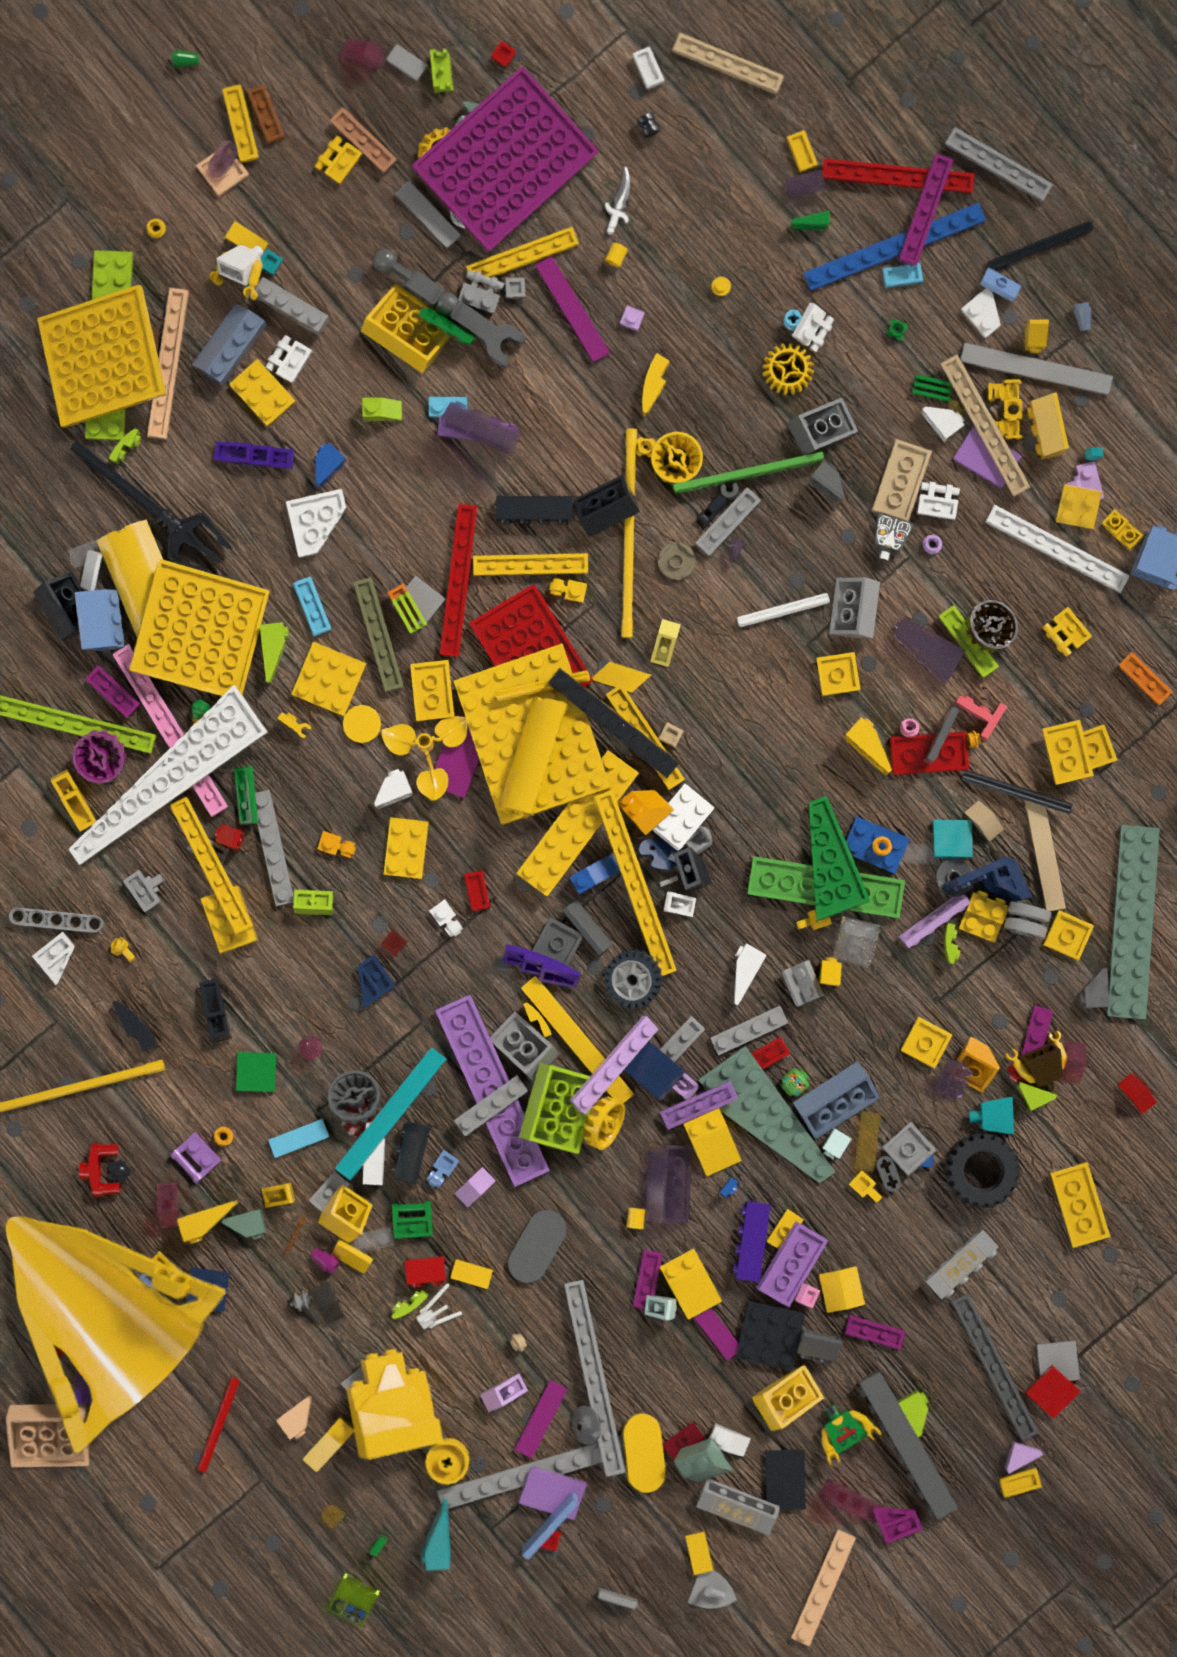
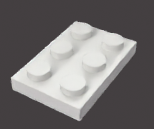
M686 784L682 786L668 803L673 807L674 811L652 829L677 851L683 847L714 809L711 804Z

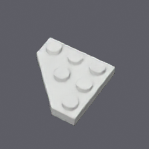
M342 489L286 501L298 557L302 558L319 553L346 510Z

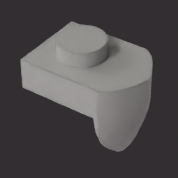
M698 827V830L688 839L685 846L687 848L692 847L697 855L712 845L711 832L706 827Z

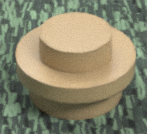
M520 1333L511 1335L512 1340H510L513 1349L515 1351L519 1350V1352L524 1351L527 1344Z

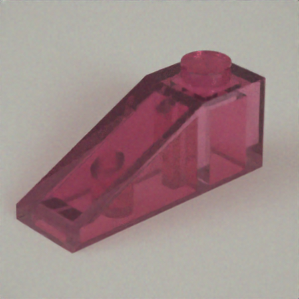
M827 1478L819 1494L829 1503L872 1523L876 1519L872 1508L882 1507V1505L829 1478Z

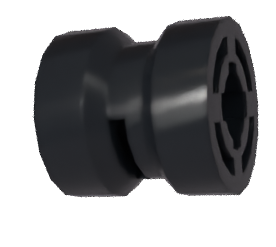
M653 112L644 114L636 120L638 126L642 128L643 138H650L661 131L659 125L655 123Z

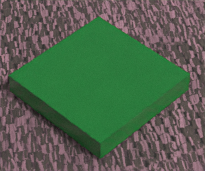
M237 1052L236 1091L275 1092L277 1053Z

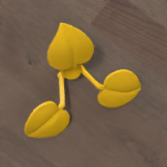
M454 716L441 720L435 727V733L439 738L422 733L416 739L415 731L406 724L382 729L383 741L387 748L395 755H407L411 750V746L418 745L422 752H425L430 771L425 770L419 774L416 781L417 787L424 796L432 801L441 798L448 787V775L444 769H433L429 752L434 747V741L440 742L443 740L444 745L447 747L461 745L467 736L468 723L466 717Z

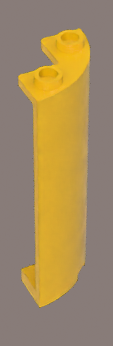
M147 520L127 525L124 529L117 532L113 531L97 540L137 637L158 559L163 560Z
M533 697L498 808L501 809L500 812L511 815L513 812L524 818H528V815H534L535 803L561 721L568 709L567 703L549 698Z

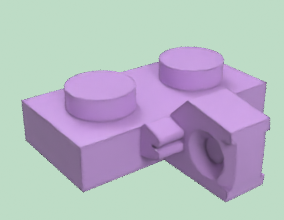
M1095 461L1077 465L1075 467L1077 476L1074 477L1075 481L1066 483L1068 485L1102 491Z

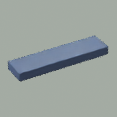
M571 1492L522 1546V1556L524 1558L530 1559L578 1506V1498L574 1492Z

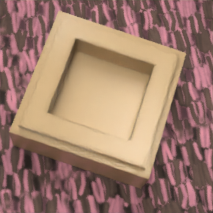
M667 722L658 739L675 748L684 731Z

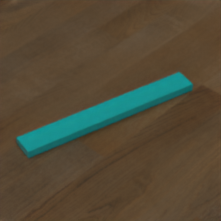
M432 1047L336 1166L335 1169L350 1181L353 1179L446 1062L447 1059Z

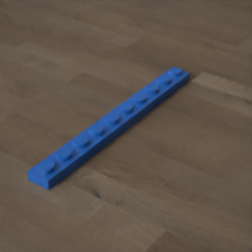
M974 204L932 221L924 246L984 223L986 219L980 204ZM908 231L804 272L803 275L810 291L900 256Z

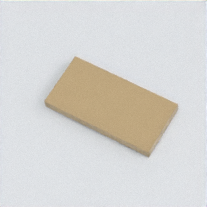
M898 439L895 440L872 512L881 513L906 522L909 521L932 453L931 450Z

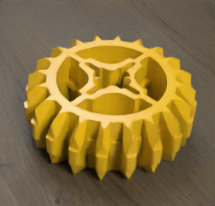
M782 344L781 350L776 346L774 347L775 353L769 351L768 355L770 358L765 357L764 359L767 364H764L762 369L768 371L763 372V377H769L765 380L766 384L772 382L770 389H774L775 386L778 387L776 393H780L781 389H783L784 395H787L788 390L794 395L795 388L798 392H801V385L806 388L808 386L806 381L812 380V377L809 375L813 374L814 370L809 368L813 366V362H807L811 356L807 355L804 357L806 350L804 349L799 352V345L796 346L795 350L792 349V344H789L788 349H786L785 344ZM790 356L788 361H776L779 357ZM796 358L801 362L803 372H800V369L795 366ZM790 362H792L791 371L784 377V367L789 366ZM772 366L781 372L780 381L775 377ZM790 377L800 378L794 383H785Z

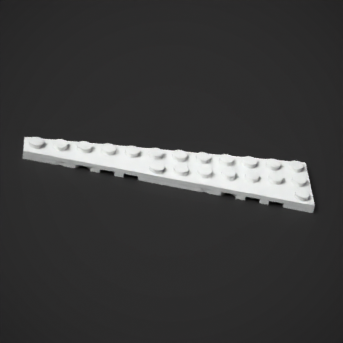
M233 685L172 748L69 848V851L79 865H82L268 733L237 687Z

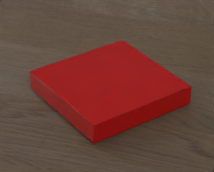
M1052 1364L1025 1392L1054 1419L1081 1391Z

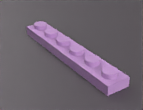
M642 1016L569 1100L581 1114L585 1115L656 1033L658 1028L647 1016Z

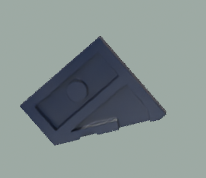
M372 955L358 965L364 1007H367L396 987L375 955Z

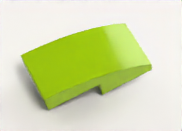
M133 429L119 441L109 457L111 462L118 465L126 456V448L133 451L135 447L139 446L142 438L139 430Z
M947 923L944 930V950L948 964L953 965L955 961L958 962L960 950H958V945L951 944V941H955L957 935L955 925Z
M424 1290L420 1293L416 1291L410 1299L411 1305L405 1300L402 1304L398 1302L391 1310L394 1312L392 1318L397 1319L408 1314L418 1307L429 1294Z

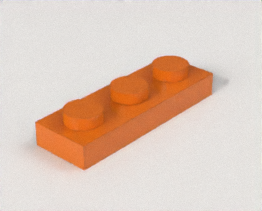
M1130 652L1118 665L1158 706L1173 692L1133 652Z

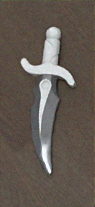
M626 166L624 167L621 185L614 198V208L612 209L608 203L605 204L607 212L612 215L607 228L608 234L614 233L618 218H622L625 223H628L627 215L622 212L626 208L625 202L628 200L630 192V176Z

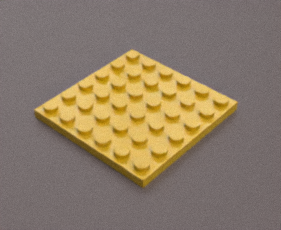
M136 285L37 318L61 427L66 428L166 395L141 285Z
M158 559L129 671L218 696H223L235 685L240 693L243 694L270 591Z

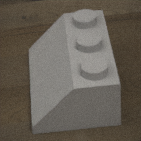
M866 577L836 578L829 634L853 638H873L880 588L879 581Z

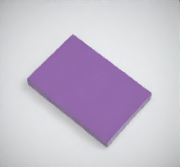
M973 426L953 460L1002 489L1006 482L977 429ZM1010 449L1012 455L1018 463L1022 456L1013 451L1012 449Z
M531 1466L519 1498V1504L553 1513L571 1492H574L578 1498V1506L567 1517L574 1520L587 1484L584 1481Z

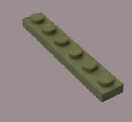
M372 577L353 582L385 692L403 688L404 685Z

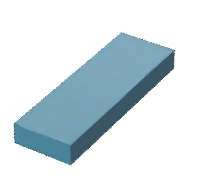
M311 576L293 583L313 636L315 637L332 630Z
M323 1119L268 1141L276 1158L330 1136Z

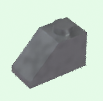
M1107 968L1100 969L1082 989L1080 1004H1083V1008L1110 1007Z

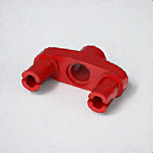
M92 1143L89 1162L79 1163L80 1180L90 1179L91 1189L95 1198L121 1193L120 1183L101 1182L100 1158L102 1156L119 1155L118 1144L101 1145V1143Z

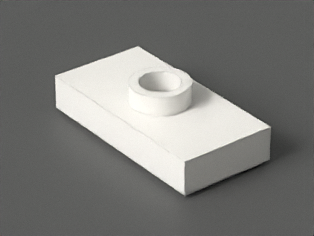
M650 47L632 54L647 90L664 83V78Z

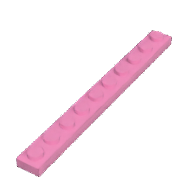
M128 644L113 653V656L169 748H172L184 736V733L150 677L129 671L134 651ZM209 775L193 785L211 817L228 808Z

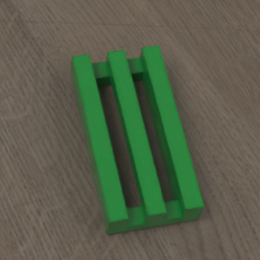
M916 374L912 394L949 402L953 386L951 382ZM918 381H923V382H928V383H932V384H936V385H940V386H945V387H948V389H944V388H940V387H936V386H931V385L919 383ZM917 387L945 393L946 396L917 390Z

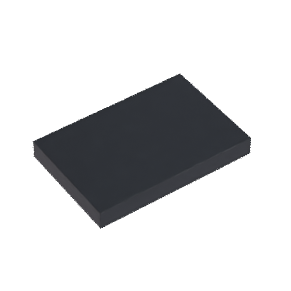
M765 1450L766 1501L779 1506V1509H806L805 1450Z

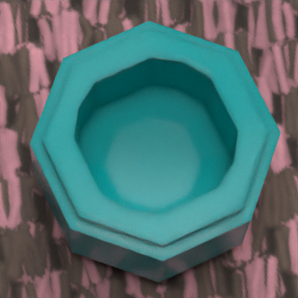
M1099 447L1086 449L1084 451L1085 459L1090 461L1101 459L1103 457V449Z

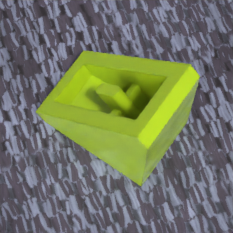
M1021 1082L1017 1083V1087L1030 1111L1057 1097L1056 1094Z

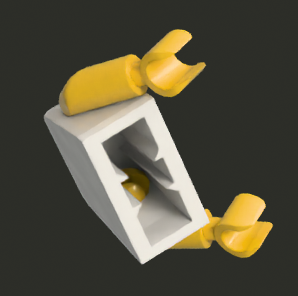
M238 245L232 250L224 252L216 258L217 270L210 273V280L220 286L224 281V278L221 276L223 275L245 286L249 284V287L243 290V294L247 299L250 295L252 300H256L258 294L254 288L258 285L263 267L261 262L263 250L259 246L250 249L243 245Z

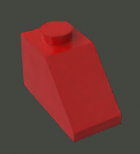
M222 824L215 832L214 837L217 838L215 842L239 851L246 833Z

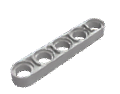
M14 908L9 913L10 921L13 924L90 933H98L104 927L102 918L95 915L28 908ZM16 911L23 913L24 917L20 922H16L13 919ZM35 913H40L43 917L42 922L39 924H35L32 920ZM54 915H59L62 918V922L58 926H54L51 922ZM73 917H79L81 920V924L77 928L72 927L70 924ZM92 919H98L100 922V926L96 930L90 928L89 923Z

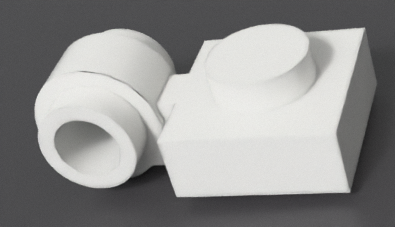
M443 900L429 910L440 926L447 923V927L444 929L450 937H456L461 933L463 927L457 919L455 921L451 920L456 914L446 900Z

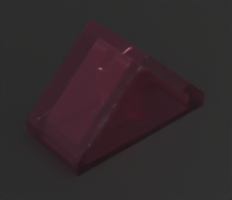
M1066 1041L1065 1052L1067 1059L1061 1079L1081 1082L1086 1065V1044Z

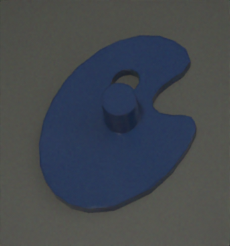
M659 838L646 839L638 846V854L640 856L649 855L652 860L650 866L654 869L669 870L677 865L674 853L678 851L665 840ZM649 847H654V851L650 850Z

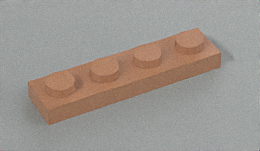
M343 107L330 119V123L383 174L397 162V158Z

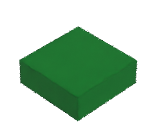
M381 1534L370 1549V1553L376 1557L388 1537Z

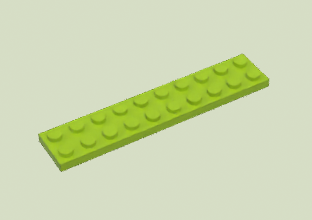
M94 251L92 300L132 287L133 252ZM126 408L86 421L85 438L88 440L120 441L125 436Z

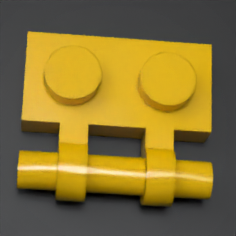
M336 136L333 141L329 142L324 154H320L317 159L318 162L314 167L321 171L324 165L327 166L325 175L341 185L361 158L362 152L347 142L341 148L339 145L342 139ZM334 152L338 153L333 161L329 160Z
M1069 607L1052 619L1057 626L1052 628L1047 623L1042 627L1047 633L1046 636L1053 640L1058 646V651H1062L1066 657L1072 653L1067 647L1072 643L1077 649L1092 637ZM1060 630L1068 638L1064 642L1057 634Z

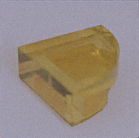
M950 400L946 409L953 410L954 413L958 412L963 417L966 412L965 408L958 406L959 403L955 400Z

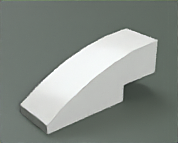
M371 1122L366 1123V1129L371 1124ZM385 1138L364 1164L363 1184H383Z

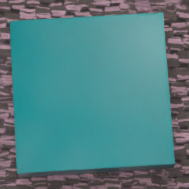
M934 819L933 857L972 859V820Z

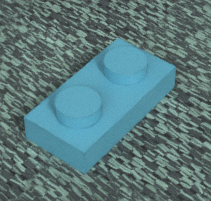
M429 397V417H467V397Z

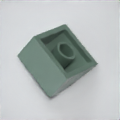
M713 1438L680 1449L674 1461L684 1478L696 1482H701L707 1478L710 1479L732 1470Z

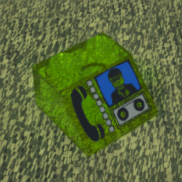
M345 1574L327 1610L362 1627L380 1591Z

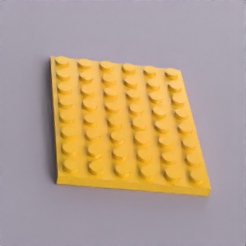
M563 644L454 680L501 825L524 818L513 812L511 815L502 813L498 807L533 697L549 698L565 702L568 705L567 712L563 715L535 803L534 814L611 789L587 715L562 694L553 689L503 701H498L496 698L497 690L550 679L559 667L566 673L573 674Z

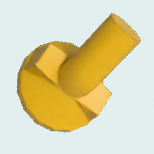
M123 937L116 938L112 942V954L119 956L122 953L130 963L136 959L127 948L129 944Z

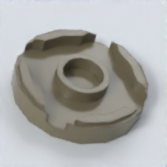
M674 542L667 544L659 553V570L670 580L685 579L695 568L696 559L694 552L684 543Z

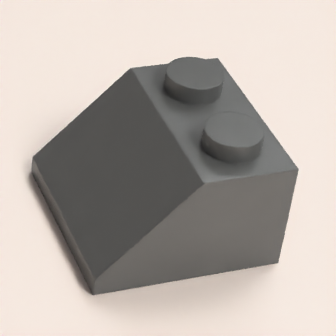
M802 1329L797 1353H800L802 1358L811 1360L812 1357H817L819 1362L830 1364L831 1361L836 1362L842 1340L839 1337Z

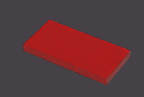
M966 732L948 733L936 760L931 764L923 761L936 734L916 735L914 737H890L892 776L969 770Z

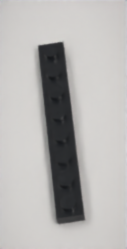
M560 667L547 682L666 778L679 765L676 759Z

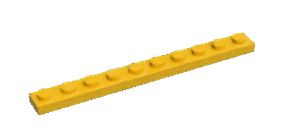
M609 790L594 796L649 954L654 957V961L658 962V967H661V975L664 976L677 971L614 792Z

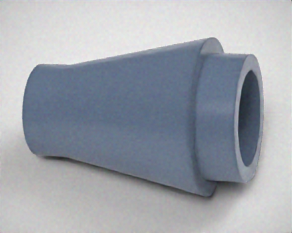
M1089 302L1074 305L1073 313L1080 331L1091 329V307H1089Z

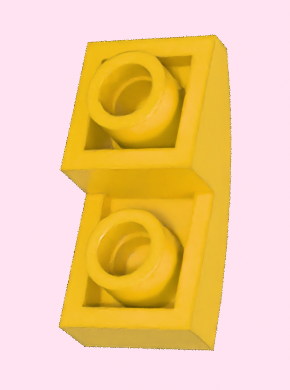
M1115 509L1102 522V525L1130 551L1144 537Z

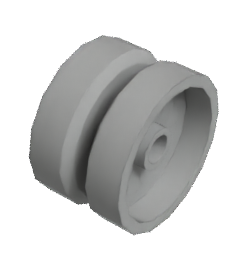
M1010 902L1008 912L1019 918H1006L1004 929L1027 937L1045 939L1047 928L1037 924V922H1049L1052 912L1023 903Z

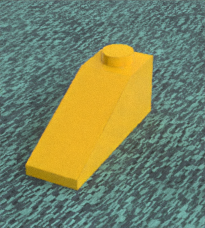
M341 1415L302 1460L315 1472H318L354 1432L353 1425Z

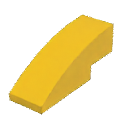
M657 353L649 367L643 389L642 415L645 417L666 385V381L661 377L669 366L670 361Z
M66 769L52 777L51 782L79 831L93 825L96 819L69 770Z

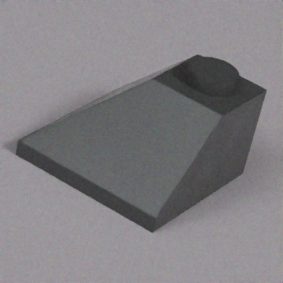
M823 462L811 476L809 484L839 506L844 498L840 475L833 464Z

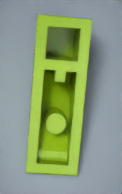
M283 622L260 625L265 676L268 684H271L286 646V638H289L288 627H284Z

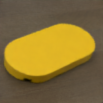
M635 1414L628 1419L622 1429L626 1474L631 1486L638 1491L648 1493L657 1490L665 1479L666 1472L661 1429L656 1419L652 1416Z

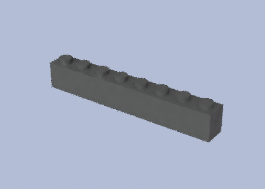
M877 1370L858 1381L861 1385L858 1387L863 1398L867 1396L870 1401L868 1404L869 1409L873 1415L877 1413L880 1419L877 1423L883 1432L886 1430L890 1436L887 1438L892 1449L897 1448L899 1452L897 1458L901 1465L906 1464L909 1469L907 1472L909 1479L912 1483H917L919 1487L916 1489L922 1500L926 1499L929 1504L926 1508L931 1517L936 1516L939 1520L958 1509L881 1372Z

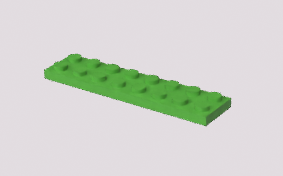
M753 856L747 895L815 905L812 865ZM859 873L870 902L848 911L900 918L905 880Z

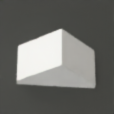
M667 892L663 912L693 917L696 898Z

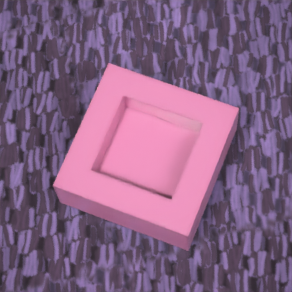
M803 1283L795 1301L813 1309L820 1290Z

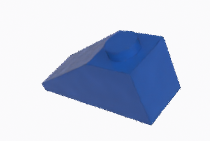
M614 853L570 877L579 895L620 872Z

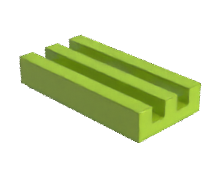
M409 591L392 600L410 634L427 626ZM405 598L409 599L422 624L419 625L404 600ZM398 602H402L405 610L407 611L409 617L415 625L413 629L411 628L409 622L407 621L405 615L399 607Z

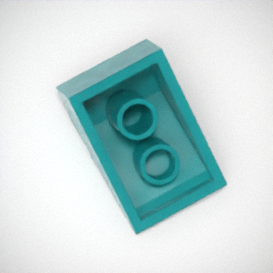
M443 1499L426 1537V1544H422V1564L426 1563V1570L450 1569L451 1548L447 1499Z

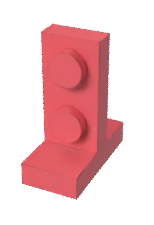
M960 695L954 704L986 723L980 737L983 740H987L1007 706L1003 703L998 704L991 715L988 708L982 705L978 707L973 703V699L966 695L963 697Z

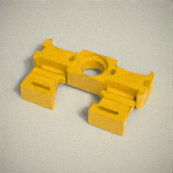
M1019 379L1005 380L1004 384L988 383L989 401L992 402L995 399L1004 401V419H1001V422H995L1003 437L1005 434H1008L1005 436L1007 440L1023 438L1020 435V420H1023L1022 399H1019V384H1022ZM1011 405L1019 407V411L1014 415L1008 413V408Z

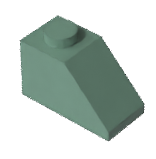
M261 1209L222 1219L224 1225L245 1237L251 1236L252 1239L263 1237V1233L267 1231Z

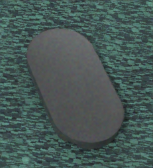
M544 1210L536 1213L530 1219L509 1257L508 1266L514 1278L524 1283H531L543 1276L566 1235V1224L560 1214L552 1210Z

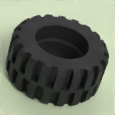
M982 1133L968 1135L962 1140H958L955 1143L956 1145L949 1150L948 1158L945 1159L944 1163L946 1164L944 1169L946 1183L953 1195L960 1201L978 1208L994 1207L1005 1202L1007 1197L1010 1198L1014 1188L1018 1186L1017 1181L1021 1172L1019 1171V1160L1016 1158L1017 1154L1011 1149L1010 1145L997 1136ZM979 1152L991 1154L996 1158L1000 1166L998 1180L994 1185L985 1189L975 1188L970 1185L964 1174V1166L968 1158Z

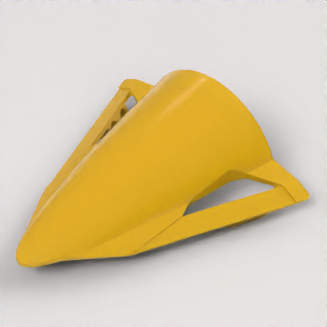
M12 1217L6 1223V1234L12 1252L18 1306L73 1451L79 1453L111 1422L124 1415L150 1394L179 1365L198 1340L203 1329L204 1320L225 1295V1290L218 1286L207 1284L90 1233L87 1230L38 1221L28 1217ZM131 1268L151 1276V1286L153 1288L137 1278ZM154 1289L175 1298H181L190 1293L199 1299L179 1306L167 1300ZM54 1346L62 1349L67 1354L91 1390L93 1401L86 1423L82 1422L78 1404L70 1383L64 1375Z

